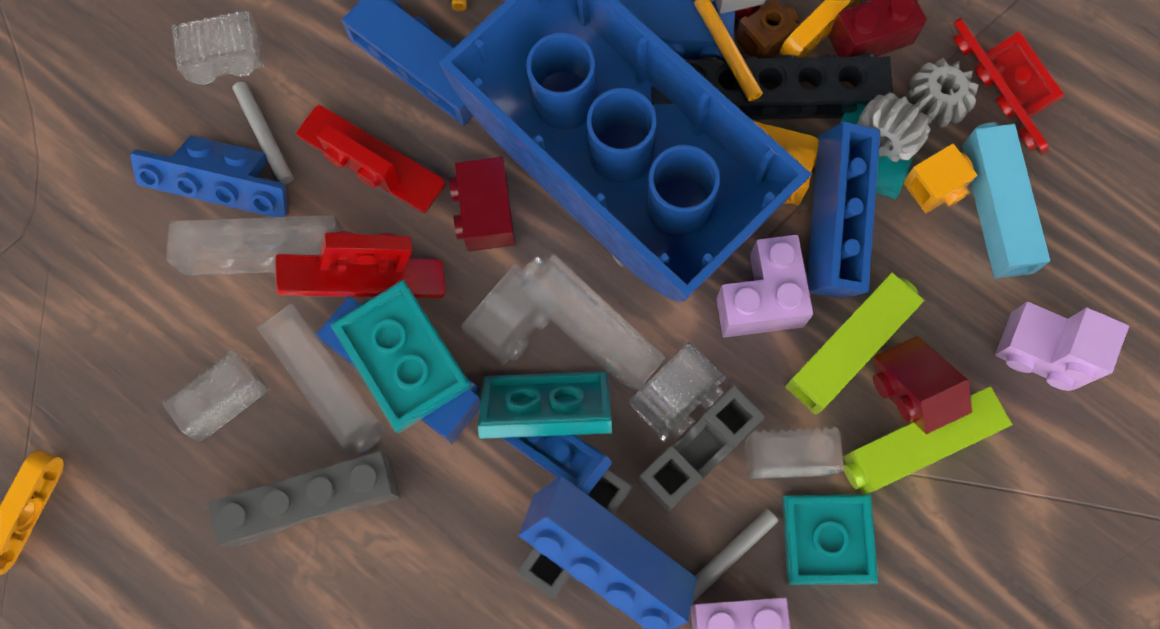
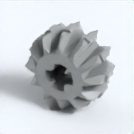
M944 57L938 60L935 65L927 62L911 78L907 100L915 105H920L918 111L929 117L927 124L931 123L933 119L937 121L940 128L947 126L950 121L957 124L975 106L977 99L974 96L978 92L979 85L969 82L973 71L962 72L959 70L960 61L952 66H948Z
M891 92L886 96L877 95L871 100L859 116V121L856 124L880 130L879 156L881 158L888 156L894 162H897L899 159L909 160L915 155L928 139L927 135L931 130L927 124L929 117L918 111L920 105H912L908 102L906 96L899 99Z

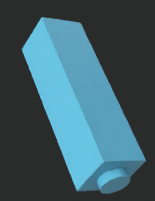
M996 122L982 124L974 129L963 143L962 149L963 153L971 160L974 171L978 175L972 181L971 186L994 279L1034 274L1050 262V257L1015 124L999 126Z

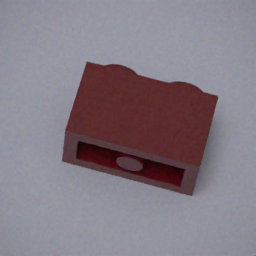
M872 0L838 12L828 37L838 57H856L865 53L881 56L914 44L927 18L917 0Z
M503 156L456 162V177L449 178L452 202L459 201L460 215L453 216L457 240L464 239L468 252L515 246Z
M919 336L873 356L876 375L873 376V383L878 393L884 399L889 398L897 406L901 416L907 422L913 421L926 435L972 413L969 380Z

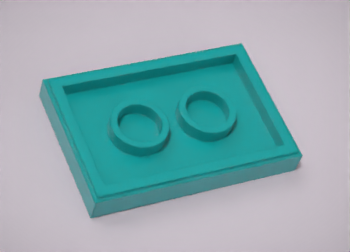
M404 280L330 324L397 434L472 387Z
M608 372L483 377L478 419L479 439L612 433Z

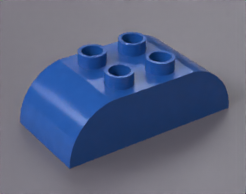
M506 0L439 61L441 69L459 98L494 141L628 270L660 294L678 302H683L691 296L812 174L618 0ZM651 86L657 88L673 104L652 105Z

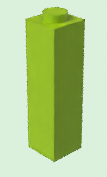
M891 273L789 381L785 388L813 414H819L925 301L918 295L916 287L907 279L898 278L894 273Z
M990 386L971 395V414L927 435L913 422L845 455L843 458L847 464L844 465V471L850 484L855 489L860 488L863 495L868 494L1002 431L1013 424Z

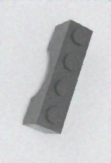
M378 451L208 502L217 546L238 548L277 536L279 532L303 522L338 513L361 511L401 498L391 458L382 451Z

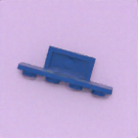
M190 135L172 157L137 149L130 154L135 181L139 186L279 219H285L289 213L285 184L257 177L266 166L264 152Z

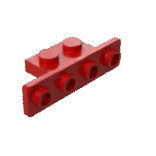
M961 18L956 20L954 25L958 34L952 37L955 44L964 56L970 53L974 56L979 65L973 69L983 85L988 87L993 84L998 91L1000 97L996 98L995 102L1007 119L1015 116L1022 127L1017 131V134L1029 151L1037 148L1041 156L1048 153V143L1030 118L1064 98V93L1020 31L985 53Z
M321 105L315 106L296 131L299 139L321 151L324 157L341 169L347 167L355 172L356 176L368 186L374 189L380 187L422 214L428 212L446 186L443 178Z
M349 231L325 233L319 255L277 254L275 257V282L278 295L376 297L404 280L415 298L441 299L446 293L441 260L410 258L412 253L411 236H396L392 233H380L377 235L354 234Z

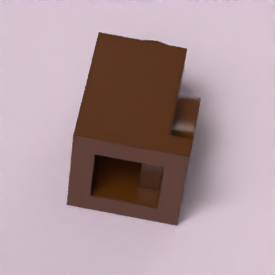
M772 0L748 18L744 16L739 20L735 41L748 56H755L758 59L772 58L780 52L786 39L799 26L798 15L790 5L785 4L781 6L776 0Z

